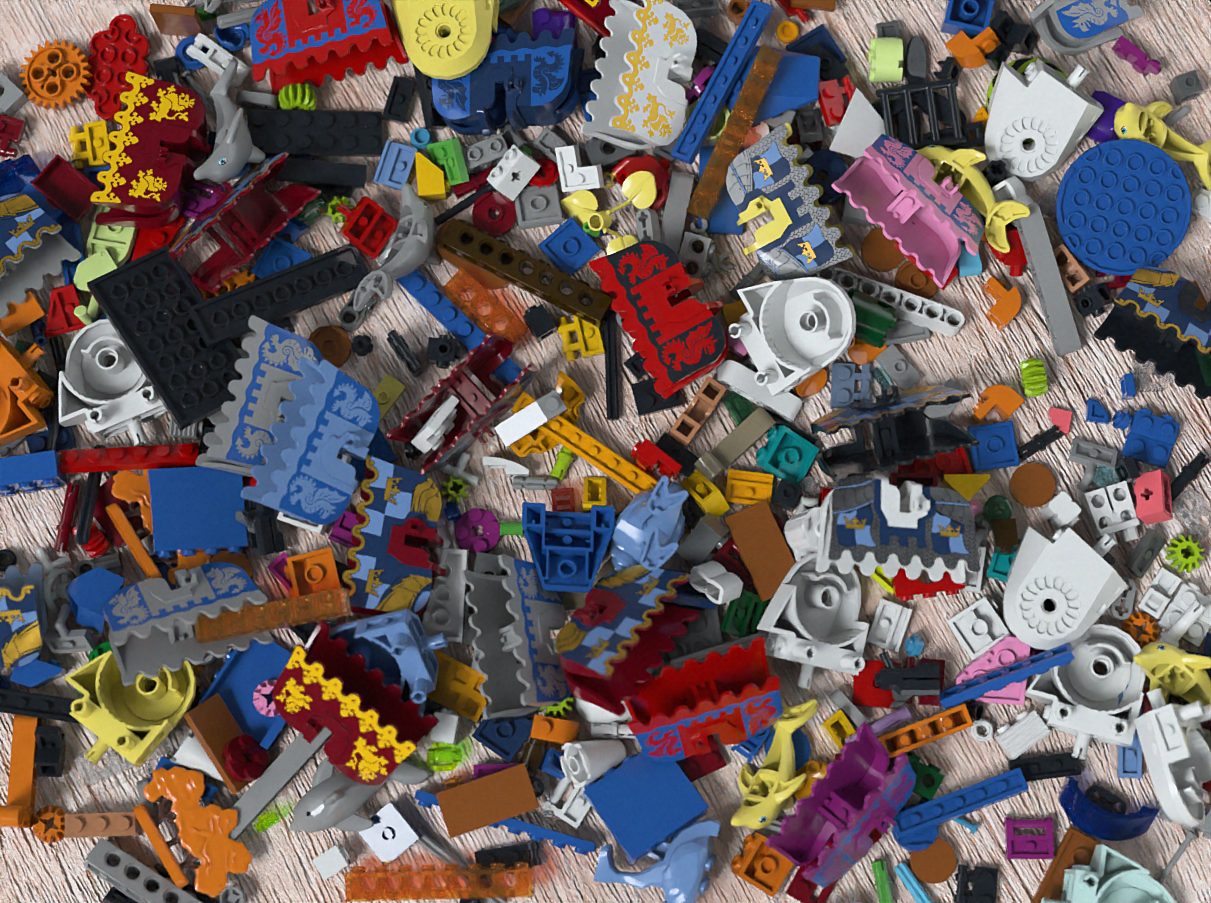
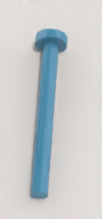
M921 798L919 803L923 804L929 801ZM960 817L953 819V821L970 829L971 834L976 832L979 825L977 823L973 825Z

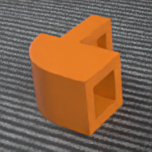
M987 27L972 40L961 30L944 45L951 56L962 67L975 69L985 65L987 61L984 56L992 52L1001 43L993 30Z
M991 276L985 282L983 288L997 303L989 309L986 316L1002 331L1019 312L1021 297L1015 286L1010 291H1007L1006 285L1000 279H995Z
M993 385L986 388L979 395L986 402L980 400L972 409L975 413L971 418L978 423L993 408L1000 416L1007 420L1025 400L1008 386Z
M535 714L530 738L564 745L571 741H578L581 724Z

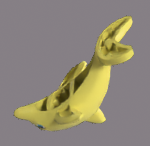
M1164 101L1152 102L1145 107L1136 105L1133 102H1127L1117 109L1114 118V130L1120 139L1147 142L1166 152L1174 161L1193 162L1203 184L1211 191V139L1197 146L1173 131L1161 119L1172 111V105Z
M929 145L915 150L923 157H926L934 166L935 174L931 179L937 185L945 177L948 178L950 176L952 178L950 181L954 183L952 186L955 187L958 184L960 186L958 191L974 205L980 214L986 217L985 236L989 244L1000 252H1009L1010 244L1007 239L1006 224L1018 218L1028 217L1031 211L1029 206L1019 201H995L988 181L977 166L974 165L986 160V155L975 149H958L954 151L940 145Z
M1160 641L1145 645L1134 656V662L1140 666L1150 679L1149 690L1152 691L1160 688L1166 705H1168L1170 694L1189 704L1198 700L1202 702L1203 706L1211 704V679L1204 670L1211 668L1210 657L1188 654L1174 645Z
M780 694L783 715L773 725L775 728L774 738L762 766L754 774L748 763H745L739 772L738 784L743 794V800L738 811L732 816V826L743 825L750 829L768 827L779 817L783 810H788L794 805L792 794L800 788L807 777L804 773L795 778V752L792 733L804 725L816 713L818 709L816 699H811L798 706L787 707Z

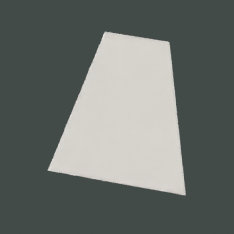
M858 88L854 92L829 150L856 158L865 156L863 151L871 146L881 134H885L884 121Z

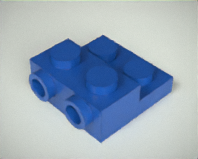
M1140 408V411L1136 410L1132 413L1133 420L1128 427L1121 456L1128 457L1131 455L1133 460L1135 459L1136 461L1165 469L1172 446L1175 444L1180 423L1175 422V418L1172 416L1162 415L1160 418L1154 416L1153 411Z

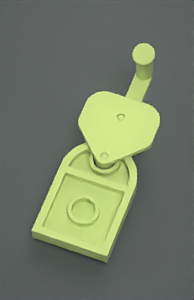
M98 205L95 218L98 213L108 212L110 208ZM94 218L86 245L88 258L77 266L74 276L75 286L82 291L90 292L87 282L122 266L131 255L139 228L96 225ZM92 295L88 310L85 306L80 305L74 309V314L88 326L97 321L101 307Z

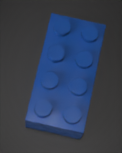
M947 0L940 32L956 35L962 30L969 39L975 38L989 27L994 0Z
M55 450L0 458V494H2V497L15 496L16 492L19 491L36 493L39 488L47 487V490L60 489L61 485L67 484L66 474H61L59 469L61 455Z

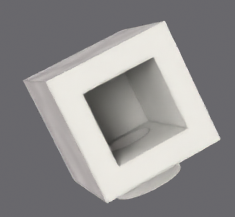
M335 845L313 859L312 862L325 881L350 866L348 860L351 857L344 846L340 848L338 845Z

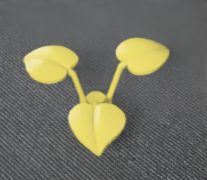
M639 171L628 176L623 183L622 192L629 199L610 210L597 212L596 210L599 206L598 199L589 190H578L562 199L560 204L569 217L572 216L581 227H583L585 222H588L590 229L594 231L603 230V233L616 236L617 238L612 239L607 247V255L613 254L639 243L634 235L629 234L622 237L620 233L609 229L612 224L611 214L629 205L631 202L639 209L648 208L654 203L657 189L654 175L651 172Z

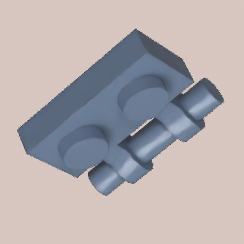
M832 363L830 409H840L854 401H872L870 381H872L873 374L870 373V364H862L861 373H855V364ZM854 381H861V393H854Z

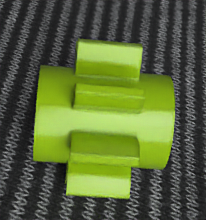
M334 196V201L327 203L328 212L326 215L333 216L332 222L337 224L339 222L344 223L346 216L336 210L340 202L350 209L355 207V205L348 204L349 198L344 196L342 198Z
M450 476L449 484L447 482L442 483L441 486L446 490L442 491L440 495L448 499L447 504L452 501L459 505L460 498L467 499L468 495L464 491L469 488V485L463 484L462 477L457 480ZM454 487L455 490H459L458 494L455 491H450L451 488Z

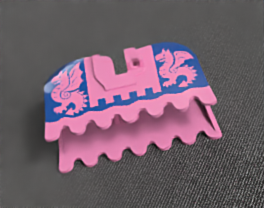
M881 134L871 146L863 151L865 156H860L843 176L831 186L839 193H846L849 196L850 204L854 208H862L866 212V218L870 223L881 225L884 236L890 240H897L902 253L913 255L916 258L917 266L922 271H930L933 274L934 282L942 288L961 254L959 238L964 240L966 243L965 247L971 255L975 256L977 254L985 229L983 220L974 205L958 191L960 186L958 184L955 187L952 186L954 183L950 181L952 179L950 176L948 178L945 177L937 185L931 179L935 174V168L926 157H923L905 143ZM901 190H903V192L897 197V194Z

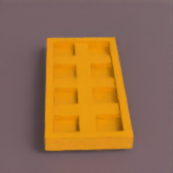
M435 649L434 653L439 662L436 688L427 693L426 697L478 723L483 713V708L487 705L485 697L482 696L479 690L480 684L485 682L484 675Z

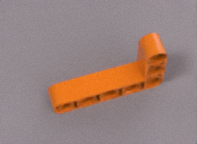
M16 714L14 716L7 805H0V827H32L37 785L35 760L38 750L34 733L36 726H41V718Z

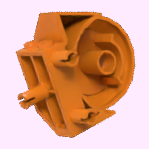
M1 335L0 446L46 427L47 425L39 409L47 406L54 396V392L31 367L35 361L45 354L42 347L35 342L21 355Z

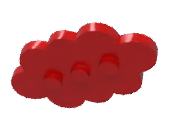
M120 14L114 17L108 30L95 33L90 40L92 54L87 57L88 61L86 63H89L92 67L87 70L92 74V77L86 78L91 85L84 86V89L87 91V94L84 95L90 101L95 102L94 110L96 114L106 121H114L115 112L124 111L125 105L119 101V95L124 91H131L133 89L132 86L125 82V73L130 71L146 77L149 73V66L145 60L152 51L151 43L143 34H139L137 21L127 14Z

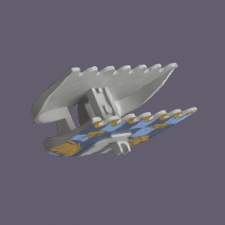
M17 193L0 197V319H4L9 315L8 305L11 302L23 304L27 300V289H42L45 286L44 276L46 274L59 275L63 270L61 265L63 260L67 259L73 262L82 256L78 250L72 247L58 233L62 227L26 194Z

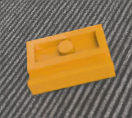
M728 469L725 491L726 502L753 506L766 500L770 508L774 475Z

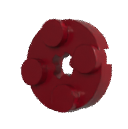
M485 193L474 203L472 211L473 223L478 230L482 229L488 232L492 238L503 236L513 228L516 222L515 204L502 193ZM489 211H500L498 214L499 218L490 219Z
M249 734L233 738L226 743L223 749V756L225 755L226 760L224 766L233 779L239 782H252L261 777L265 772L269 755ZM242 754L246 756L248 762H243L244 757L242 756Z

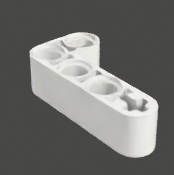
M726 360L718 366L713 379L726 387L727 391L733 390L785 421L794 422L803 403L801 399L789 392L783 395L772 396L766 385H757V382L761 380L755 381L756 373L738 362Z

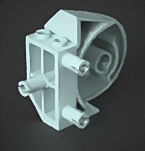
M1103 844L1096 845L1089 866L1072 865V869H1064L1065 875L1061 901L1045 897L1041 899V903H1175L1168 891L1159 882L1148 876L1150 873L1148 870Z

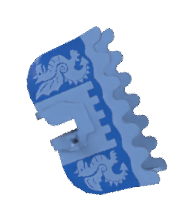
M301 357L298 361V369L303 373L302 380L294 379L290 381L288 388L294 394L293 401H283L280 403L279 410L285 416V420L282 423L274 422L271 424L270 432L275 436L276 440L273 444L266 443L262 445L260 452L266 458L265 465L253 466L251 474L257 480V484L254 487H244L241 497L268 506L293 518L323 525L335 521L345 512L350 503L353 490H356L358 486V481L355 480L356 472L354 467L336 457L340 453L358 460H366L370 450L367 447L379 425L380 411L377 400L369 389L341 372L330 362L323 359L318 366L307 358Z

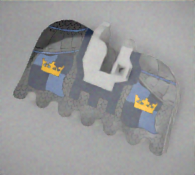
M874 472L873 478L867 476L848 477L834 487L821 505L815 571L819 573L826 572L829 569L830 563L834 562L838 566V571L845 575L852 571L854 564L860 566L863 575L871 576L875 572L876 566H880L883 568L886 577L893 578L897 575L898 569L903 568L906 576L911 580H915L920 576L921 570H926L929 578L934 582L941 580L943 573L947 571L950 573L954 583L963 584L966 582L965 565L969 572L978 573L981 571L976 545L974 514L969 503L958 492L949 488L922 487L921 484H916L914 481H905L898 490L896 486L890 485L888 478L882 476L880 472Z

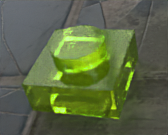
M267 811L256 818L258 822L253 826L258 833H263L281 820L277 813L273 812L270 814Z

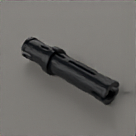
M1199 452L1188 466H1184L1181 469L1182 472L1171 483L1172 502L1191 481H1196L1197 475L1211 462L1209 458L1205 459L1206 455L1202 452Z

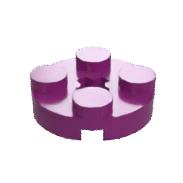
M712 65L703 69L694 79L691 89L688 88L686 90L685 99L688 100L689 105L701 98L716 70Z
M473 508L459 517L455 526V536L460 547L463 550H468V553H487L493 550L500 540V525L497 518L491 512L485 509ZM482 526L483 536L477 535L474 537L472 528Z

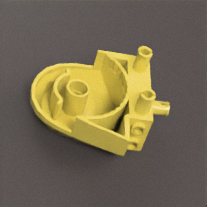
M390 0L395 21L409 58L423 74L435 79L452 80L465 76L476 69L486 57L491 43L492 31L497 33L500 0Z
M110 650L65 677L64 679L85 695L82 699L80 698L72 703L70 715L99 737L84 756L97 765V762L111 746L129 762L140 768L191 706L195 697L197 681L190 662L183 661L182 667L178 671H169L165 667L160 668L158 676L154 678H147L143 674H139L136 676V681L133 684L124 686L114 654ZM152 684H157L156 688L152 692H149L150 686Z

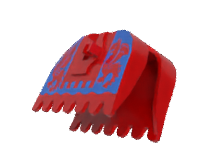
M266 0L254 12L249 25L253 80L256 82L264 80L266 71L269 69L271 94L277 96L278 99L283 86H290L291 83L304 85L307 80H311L315 87H321L325 83V77L329 74L332 75L335 81L341 82L345 79L348 69H352L357 76H362L366 73L369 63H373L376 69L383 70L387 67L390 57H394L398 64L409 62L394 14L384 0H315L316 7L319 9L317 14H314L308 0Z
M762 636L753 639L751 646L748 648H743L740 644L731 646L726 655L713 651L707 654L706 660L703 662H698L694 658L688 659L684 662L681 669H675L671 665L665 666L661 669V674L658 676H653L650 673L651 679L649 682L634 685L639 693L635 699L623 700L633 721L627 723L628 727L636 737L644 755L652 761L664 763L685 759L695 754L700 755L699 753L703 755L711 752L707 736L718 733L720 741L724 745L740 744V742L754 738L768 730L783 715L780 680L778 676H770L765 652V639Z

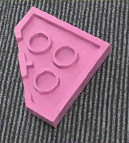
M1005 635L956 675L955 685L1029 658L1030 646L1020 642L1015 635ZM1027 679L1020 683L1013 682L999 691L992 690L984 693L976 701L1024 705Z

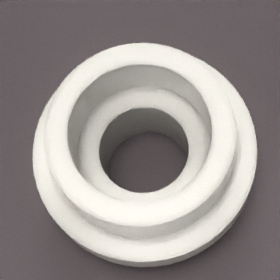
M987 719L975 720L973 722L974 726L970 727L972 737L979 742L988 741L994 733L993 725ZM979 726L985 728V734L981 735L978 733Z

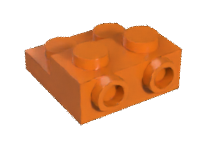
M332 547L286 558L288 565H285L284 569L287 579L291 578L293 586L289 588L292 601L296 600L298 605L319 601L322 597L342 593Z
M754 831L752 835L749 834L744 839L743 846L745 848L740 855L737 854L732 859L731 866L733 868L730 872L774 898L791 870L793 863L775 849L765 845L767 838Z

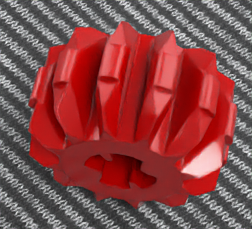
M92 522L89 541L86 545H81L88 555L95 559L103 555L110 548V544L96 524ZM77 526L73 529V534H74L75 536H76Z

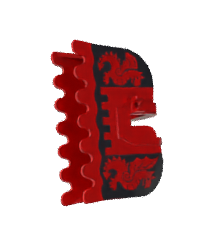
M655 240L641 241L613 254L589 262L590 268L603 280L601 282V289L613 298L612 309L618 312L622 319H625L622 323L623 330L628 332L633 339H636L632 345L633 349L639 352L642 358L646 359L643 367L646 372H649L653 378L657 379L654 383V389L658 394H661L662 398H669L683 387L716 369L725 360L729 350V339L726 331L715 317L720 309L724 307L722 300L706 302L701 305L696 299H688L700 292L704 287V282L701 279L691 278L688 275L682 261L668 245Z

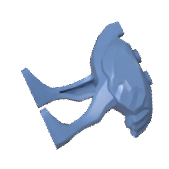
M664 475L658 481L654 490L640 491L621 512L614 522V531L610 539L612 545L610 550L611 561L615 571L633 565H643L646 569L656 571L677 550L678 542L685 529L682 504L688 496V492L682 485L675 481L668 485L669 478Z
M706 819L687 826L678 832L671 842L666 841L646 856L654 858L658 862L640 872L619 871L614 862L613 844L607 843L606 846L602 845L594 882L623 883L640 889L649 886L659 887L663 889L666 900L663 903H696L699 897L708 890L711 878L707 877L708 871L711 868L713 869L717 856L713 854L714 844L712 836H719L722 823L714 819Z

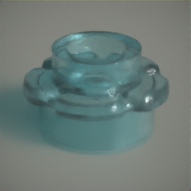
M1106 466L1096 467L1091 481L1096 486L1104 488L1112 483L1113 473Z

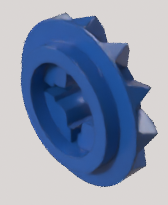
M196 36L182 39L175 50L177 62L182 68L190 71L200 70L204 66L197 59L191 61V57L186 54L188 47L195 43ZM202 47L201 51L205 54L209 50L206 47Z

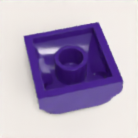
M539 8L536 11H532L533 41H537L539 34L544 30H549L554 39H559L564 29L573 28L575 29L574 49L578 48L575 14L570 10L550 11L547 8Z
M1094 90L1091 97L1102 104L1104 111L1085 136L1099 144L1111 140H1119L1114 130V118L1117 109L1126 104V102L1107 92Z

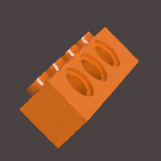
M962 704L877 738L889 753L890 759L900 755L902 752L905 753L974 725L965 704Z

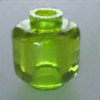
M444 742L432 743L426 752L428 767H432L435 772L454 771L457 763L462 760L461 749L456 748V745Z

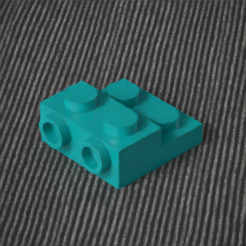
M777 425L776 428L773 427L769 430L766 437L769 441L766 446L761 447L757 451L755 456L758 459L756 465L769 474L800 486L820 449L786 426Z

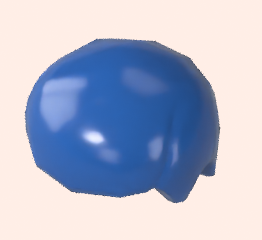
M245 23L220 29L217 24L214 29L218 43L228 51L240 50L247 46L250 41L249 27Z

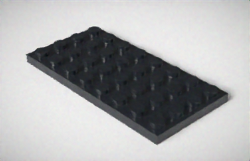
M167 244L87 282V287L181 431L220 411L224 402H234L236 400L235 395L229 392L228 384L232 380H242V374L235 369L236 361L242 358L231 340L210 349L207 348L188 312V307L205 300L178 260L174 262L168 255L170 247Z

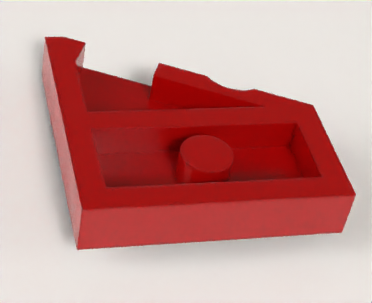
M74 283L51 290L47 326L44 333L45 338L86 327L78 316L74 314V309L82 305Z

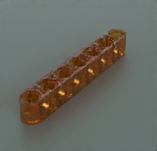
M332 589L260 605L247 606L239 611H222L216 618H209L206 615L198 616V621L194 623L196 642H214L349 615L352 613L349 589Z

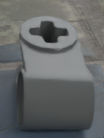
M357 288L339 313L341 326L348 332H353L359 328L378 301L375 297L371 298L363 310L355 311L353 301ZM348 315L356 317L352 323H346L344 319Z

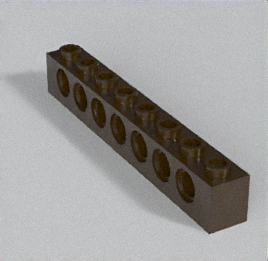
M452 218L440 239L441 249L600 328L611 308L613 298L607 292L591 288L584 280L579 279L577 281L571 278L564 270L559 269L557 271L551 268L550 264L546 261L536 260L530 257V254L526 251L516 250L510 247V244L502 239L496 240L490 237L488 232L482 229L476 230L462 219L456 220ZM464 238H470L473 240V242L470 244H464L462 243V240ZM484 248L493 250L490 254H484L481 251ZM510 258L513 262L511 264H504L501 260ZM530 268L533 272L531 274H524L521 270ZM544 278H550L553 282L551 284L546 285L543 284L541 280ZM564 288H570L573 292L569 295L563 294L561 290ZM589 298L593 303L585 305L581 300Z

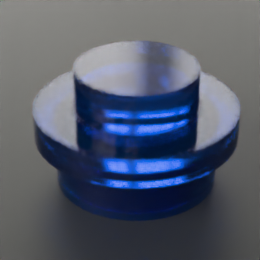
M447 502V508L443 509L448 521H453L456 524L459 519H462L460 509L456 502Z

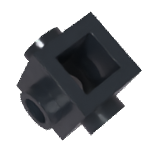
M1105 283L1094 286L1091 284L1079 290L1080 294L1073 298L1078 312L1084 318L1089 316L1097 318L1106 312L1105 308L1113 304L1114 301Z
M439 335V338L429 337L427 362L428 364H436L437 368L449 369L450 366H455L456 360H460L461 347L457 346V341L449 335Z

